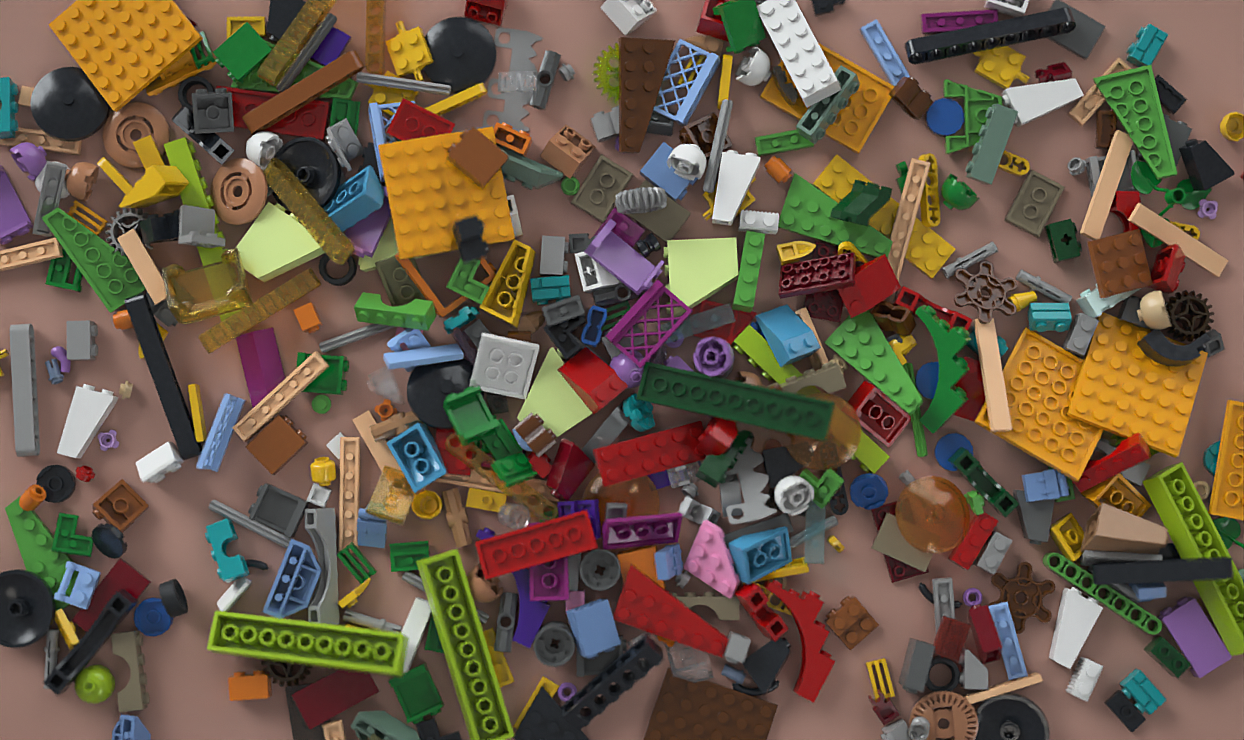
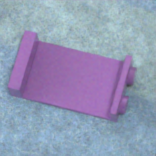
M0 165V244L5 245L10 243L13 237L17 235L22 236L30 232L29 229L33 228V223L4 167Z
M382 186L384 197L383 205L379 210H375L367 218L361 219L353 227H349L342 240L334 236L333 240L339 243L338 247L347 251L352 248L354 249L353 254L362 258L365 255L373 257L391 217L386 187Z
M610 219L584 252L639 295L643 290L647 291L652 286V278L657 279L663 270L660 268L664 261L661 260L655 267L611 231L617 223Z
M1184 596L1177 600V604L1172 608L1169 606L1160 611L1161 615L1157 618L1164 622L1184 656L1191 663L1192 669L1190 671L1193 676L1201 678L1230 660L1232 656L1195 598Z

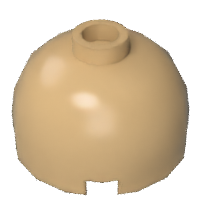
M1158 290L1146 294L1140 301V309L1137 310L1139 320H1144L1146 326L1151 329L1158 330L1170 327L1161 291Z

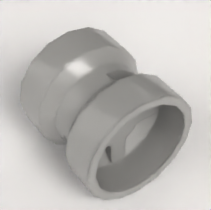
M918 716L912 720L909 735L913 740L927 739L930 730L928 719Z

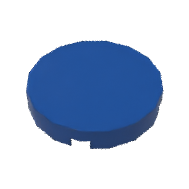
M950 98L936 100L926 112L927 126L937 135H953L961 128L964 122L962 107L958 102Z
M939 362L924 364L916 373L917 391L927 399L933 400L939 377Z
M958 433L947 434L936 443L934 449L936 461L945 470L957 471L947 460L960 447L967 449L973 455V446L964 435Z
M871 473L856 477L851 483L849 490L852 502L856 506L867 510L882 506L889 493L885 480Z
M153 597L146 599L134 611L135 626L146 636L154 637L164 634L173 623V618L167 614L161 598Z

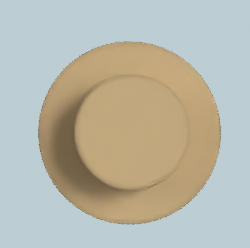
M127 380L125 384L121 383L119 395H122V399H130L133 384L128 383L129 381Z

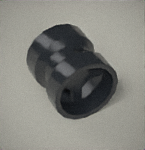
M652 232L645 239L635 242L644 258L650 256L651 252H657L661 249L659 242Z

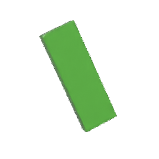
M798 130L754 138L758 157L814 147V143L802 137Z

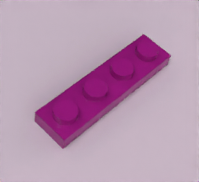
M998 9L921 14L922 34L944 33L998 21Z

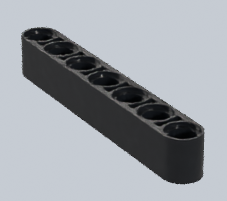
M1232 557L1092 564L1093 584L1096 585L1233 578Z

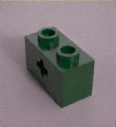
M1071 219L1045 226L1054 263L1081 256L1082 247L1075 235L1077 228ZM1061 239H1067L1068 242H1062Z
M1156 635L1143 649L1173 677L1179 678L1191 665L1163 637Z

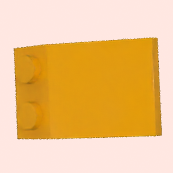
M1120 473L1081 492L1095 508L1105 503L1140 518L1151 507V504Z

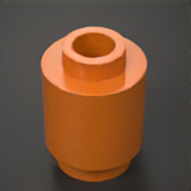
M775 155L764 165L767 169L766 172L778 183L781 181L786 183L792 176L790 174L792 169Z
M127 310L118 311L117 314H113V322L116 329L134 328Z
M31 485L21 495L20 507L25 511L35 510L46 498L45 490L39 485Z

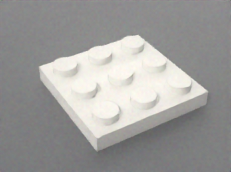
M482 333L469 387L480 386L481 391L526 400L539 351V344Z

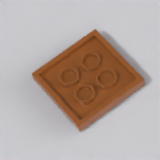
M1140 229L1087 242L1100 298L1153 285Z

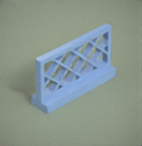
M679 39L670 56L663 81L670 79L672 88L662 91L660 87L658 96L661 95L663 104L654 106L653 111L678 122L683 127L686 126L721 62L719 55L709 53ZM681 46L689 48L690 54L680 58L678 52ZM701 54L707 57L703 64L696 66L694 57ZM692 58L694 67L684 70L681 61ZM679 62L681 71L671 74V65ZM696 70V79L687 82L685 73ZM683 74L685 83L674 86L672 78ZM687 87L688 93L686 97L678 99L676 90ZM674 91L676 100L666 103L663 94ZM678 104L679 110L676 116L668 112V106Z
M401 102L381 105L369 103L368 114L380 182H385L378 145L386 144L387 140L390 141L389 143L396 142V138L389 137L385 134V130L390 126L397 111L395 109L399 107ZM389 109L394 115L388 120L382 116L381 110Z
M228 393L224 394L196 466L197 468L218 472L234 432L232 427L238 422L246 400Z

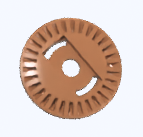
M142 102L127 103L119 111H113L109 115L103 128V143L107 153L117 163L129 168H144L132 143L135 141L131 139V132L136 129L140 130L142 133L140 139L151 135L162 157L166 152L164 144L170 141V130L165 117L155 107ZM147 119L151 123L154 129V134H151V129L144 122V120ZM119 136L122 143L128 148V151H125L121 147L120 143L118 142Z
M244 158L232 159L219 168L212 181L211 197L214 203L213 209L220 219L229 224L243 225L251 222L260 214L265 205L268 192L267 180L262 169L252 161ZM237 186L242 187V195L240 197H236L234 193Z
M937 691L924 696L915 704L910 715V725L912 720L918 716L925 717L930 722L929 735L926 740H939L936 739L937 737L946 739L952 736L954 738L949 740H974L978 732V718L974 707L967 699L954 692ZM946 718L949 720L950 725L943 729L938 726V721Z

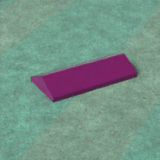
M274 328L252 331L236 336L252 408L285 379Z
M671 513L608 519L602 526V548L606 550L677 543L683 514Z
M542 522L528 523V526H532ZM568 557L529 568L530 601L569 600Z

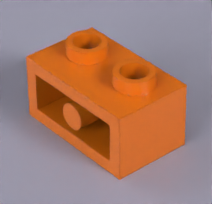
M496 122L493 128L496 144L526 157L532 144L530 134L522 130L518 132L507 123L502 122L500 124Z
M255 670L253 674L247 675L245 671L234 672L233 676L228 677L229 701L270 698L272 696L271 678H268L270 673H265L263 670Z

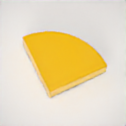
M830 535L826 539L838 553L845 549L834 535Z

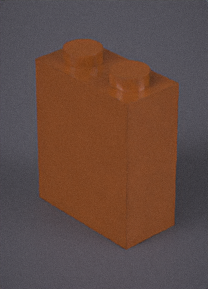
M473 126L470 130L467 128L460 135L461 140L458 144L453 143L447 150L449 153L447 160L483 189L505 164L509 156Z
M278 415L246 446L248 451L272 475H276L308 444L305 440L307 438L305 433L300 429L296 430L292 426L294 422L287 415L284 417Z

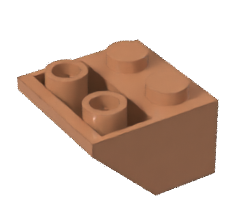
M565 125L548 141L540 157L571 179L586 162L596 146L573 128Z

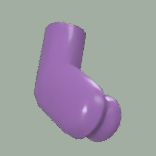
M61 346L52 348L51 355L61 362L60 372L70 373L71 360H67V351Z

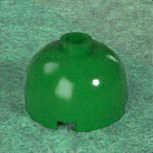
M950 174L941 187V195L945 199L943 204L950 210L953 208L957 210L971 208L980 198L977 197V194L966 183L958 182V177Z

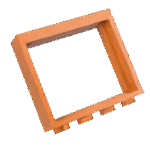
M399 253L394 255L425 299L434 302L436 314L440 318L445 317L468 299L461 295L444 308L410 260H400ZM485 259L480 260V265L488 276L482 279L480 283L487 285L493 281L497 270L491 262L487 263Z

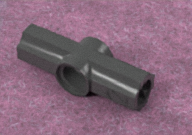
M545 50L529 106L539 110L546 109L561 59L560 54ZM547 76L551 80L548 84H542L540 82L541 78Z
M619 284L618 286L593 291L596 306L602 307L641 298L646 291L643 290L637 295L625 284ZM621 288L626 289L628 296L621 298L618 296L617 291Z
M508 592L501 594L494 651L511 653L518 594ZM504 617L511 619L512 623L509 627L501 626V620Z

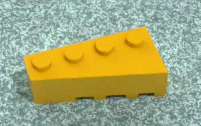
M517 240L513 241L482 304L479 306L484 312L518 328L536 252L531 247Z

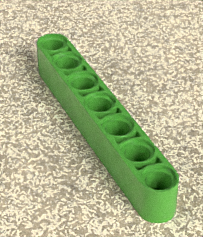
M1049 552L1044 555L1043 564L1047 569L1088 596L1098 600L1100 604L1135 627L1152 635H1156L1161 631L1162 623L1157 617L1108 585L1093 584V575L1061 554ZM1052 556L1057 558L1055 566H1051L1049 563ZM1071 566L1073 568V575L1068 577L1066 569ZM1087 577L1089 579V585L1086 588H1084L1082 585V581L1084 578ZM1101 588H1104L1106 591L1103 598H1100L1098 595ZM1117 599H1120L1122 601V605L1119 609L1115 607V601ZM1136 609L1138 616L1133 620L1131 613ZM1152 620L1154 628L1149 630L1147 624Z

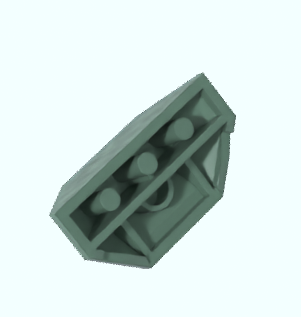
M497 145L509 156L508 160L501 167L502 174L505 175L504 178L508 181H519L522 183L521 186L532 190V188L540 189L558 182L564 177L562 172Z
M361 711L350 726L355 730L359 740H367L373 733L381 740H420L417 731L385 711Z

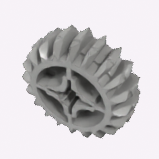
M660 187L625 190L616 195L615 204L617 212L636 214L661 210L667 205V194L665 189Z
M123 208V214L117 211L116 215L118 217L111 216L110 219L113 223H107V226L111 229L106 230L105 233L111 236L107 237L106 241L112 242L109 246L115 248L114 252H121V256L127 255L117 239L119 228L123 234L128 232L126 228L129 230L134 228L143 242L140 221L146 220V216L149 213H143V210L140 208L137 211L135 208H130L129 211L127 208ZM128 219H138L136 222L134 221L131 225L124 224V222ZM144 244L146 248L153 249V246L150 244Z

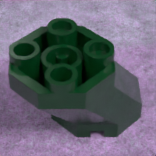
M855 180L852 191L831 210L830 217L868 226L870 219L890 201L892 188L881 186V189H879L880 186L878 184L867 182L866 186V182Z

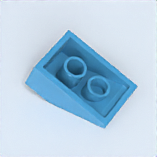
M787 304L755 316L780 368L810 357L821 348L813 331Z
M417 423L387 442L389 449L414 493L448 473L437 444L426 424Z
M786 526L743 535L728 543L734 561L732 565L735 574H738L740 581L746 584H750L792 562L789 533Z

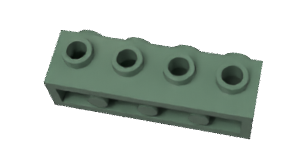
M842 65L835 72L841 90L811 105L796 125L799 134L814 144L824 137L827 127L835 122L839 111L846 107L850 96L855 94L859 88L860 82L857 74Z
M993 104L992 107L987 109L985 115L987 118L986 123L981 126L979 136L981 137L972 150V154H974L973 159L966 166L967 178L986 185L992 184L1018 111L1000 104Z

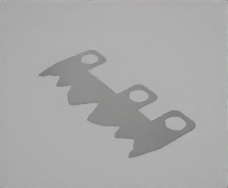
M501 27L496 30L495 45L497 47L511 48L512 55L508 80L490 79L487 95L490 98L505 100L504 112L487 110L484 113L483 128L491 127L487 124V118L490 115H496L499 118L500 124L502 122L507 123L518 132L520 130L524 132L530 131L528 127L524 126L521 119L529 114L522 106L530 102L533 90L525 86L523 81L537 77V69L529 58L537 55L531 45L535 41L542 40V37L523 30ZM502 32L510 34L511 39L506 44H502L498 39L499 34ZM494 83L502 84L503 92L501 94L495 95L492 93L491 87Z
M750 438L746 442L748 446L744 453L737 455L736 459L738 461L734 468L726 472L728 475L738 473L745 502L727 507L728 519L731 524L759 520L777 512V510L769 509V507L764 505L770 496L761 493V491L766 487L769 476L753 471L757 465L764 461V458L760 453H756L750 448L753 441ZM735 508H740L744 512V516L739 520L731 516V512Z

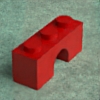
M985 512L980 515L975 514L968 525L969 529L961 542L956 544L948 560L965 570H969L999 521Z
M745 583L734 593L765 637L776 641L789 629L780 615L775 613L766 604L769 600L758 585Z

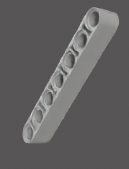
M32 324L11 325L10 352L15 450L18 457L38 456L40 453L34 328Z

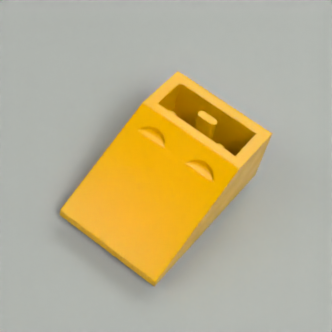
M152 165L146 169L144 176L134 184V188L123 197L119 207L146 208L179 196L189 184V181L176 166Z

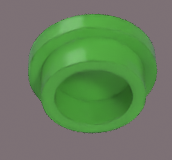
M566 177L561 182V190L566 195H575L580 189V183L575 177L571 179Z
M317 395L312 401V408L319 414L327 413L331 408V400L326 395Z

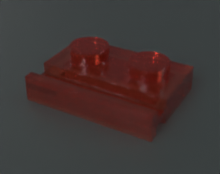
M943 615L933 642L935 646L933 654H938L958 662L971 625Z

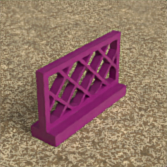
M657 279L605 337L641 369L692 314L693 310ZM666 293L670 297L671 304L660 305V297ZM682 307L686 312L682 317H674L673 308ZM671 308V318H660V309ZM657 309L658 319H647L646 313L648 310ZM671 321L672 328L669 331L661 332L660 322ZM658 322V332L647 333V323ZM637 323H644L645 333H634L633 327ZM658 335L659 342L656 345L648 346L647 336ZM645 336V346L634 347V337ZM631 337V347L623 348L619 344L623 338ZM634 350H645L646 356L641 362L635 358Z

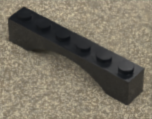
M125 589L117 591L104 606L102 612L83 638L53 669L43 683L57 695L66 692L76 677L138 603V600Z

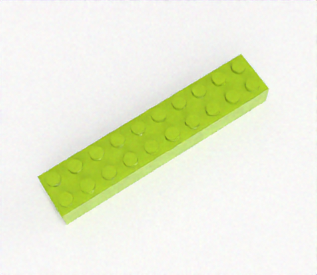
M1182 462L1167 466L1142 481L1164 526L1168 528L1167 532L1181 559L1231 557ZM1232 560L1233 578L1194 580L1193 583L1230 655L1234 656L1244 654V582Z
M452 549L416 561L470 740H506L515 737L459 551Z
M215 611L207 649L215 654L402 677L409 638L402 633Z

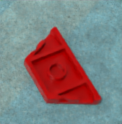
M704 300L691 309L693 312L689 316L693 337L701 339L717 337L724 339L731 345L753 320L757 312L751 311L749 313L733 310L732 306Z

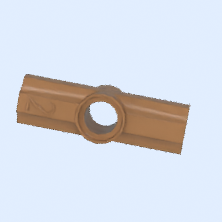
M411 410L406 413L395 414L389 417L388 420L370 426V430L375 442L394 435L398 436L415 424L423 422Z
M454 488L443 491L442 497L447 510L446 517L450 529L452 528L456 547L473 544L468 526L467 512L465 507H463L459 489Z

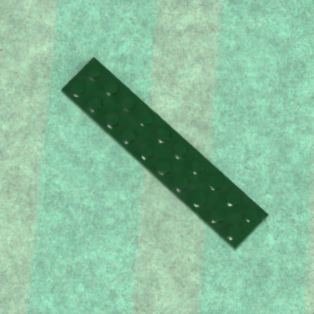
M647 362L644 366L636 398L639 401L827 442L835 408V402L650 362Z

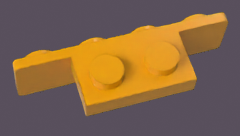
M188 51L160 75L161 78L149 84L145 88L148 96L158 95L164 89L178 85L182 80L194 77L203 70L212 69L217 62L212 63L209 61V65L205 66L202 64V68L198 69L191 51Z

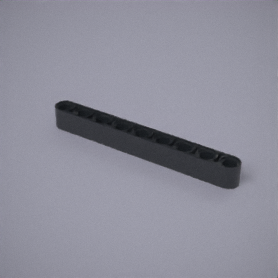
M1060 8L914 38L907 41L904 47L909 62L911 64H921L1070 33L1076 28V22L1069 8Z
M144 292L125 298L127 311L183 460L199 456L203 449L201 443L196 441L192 418L148 298Z

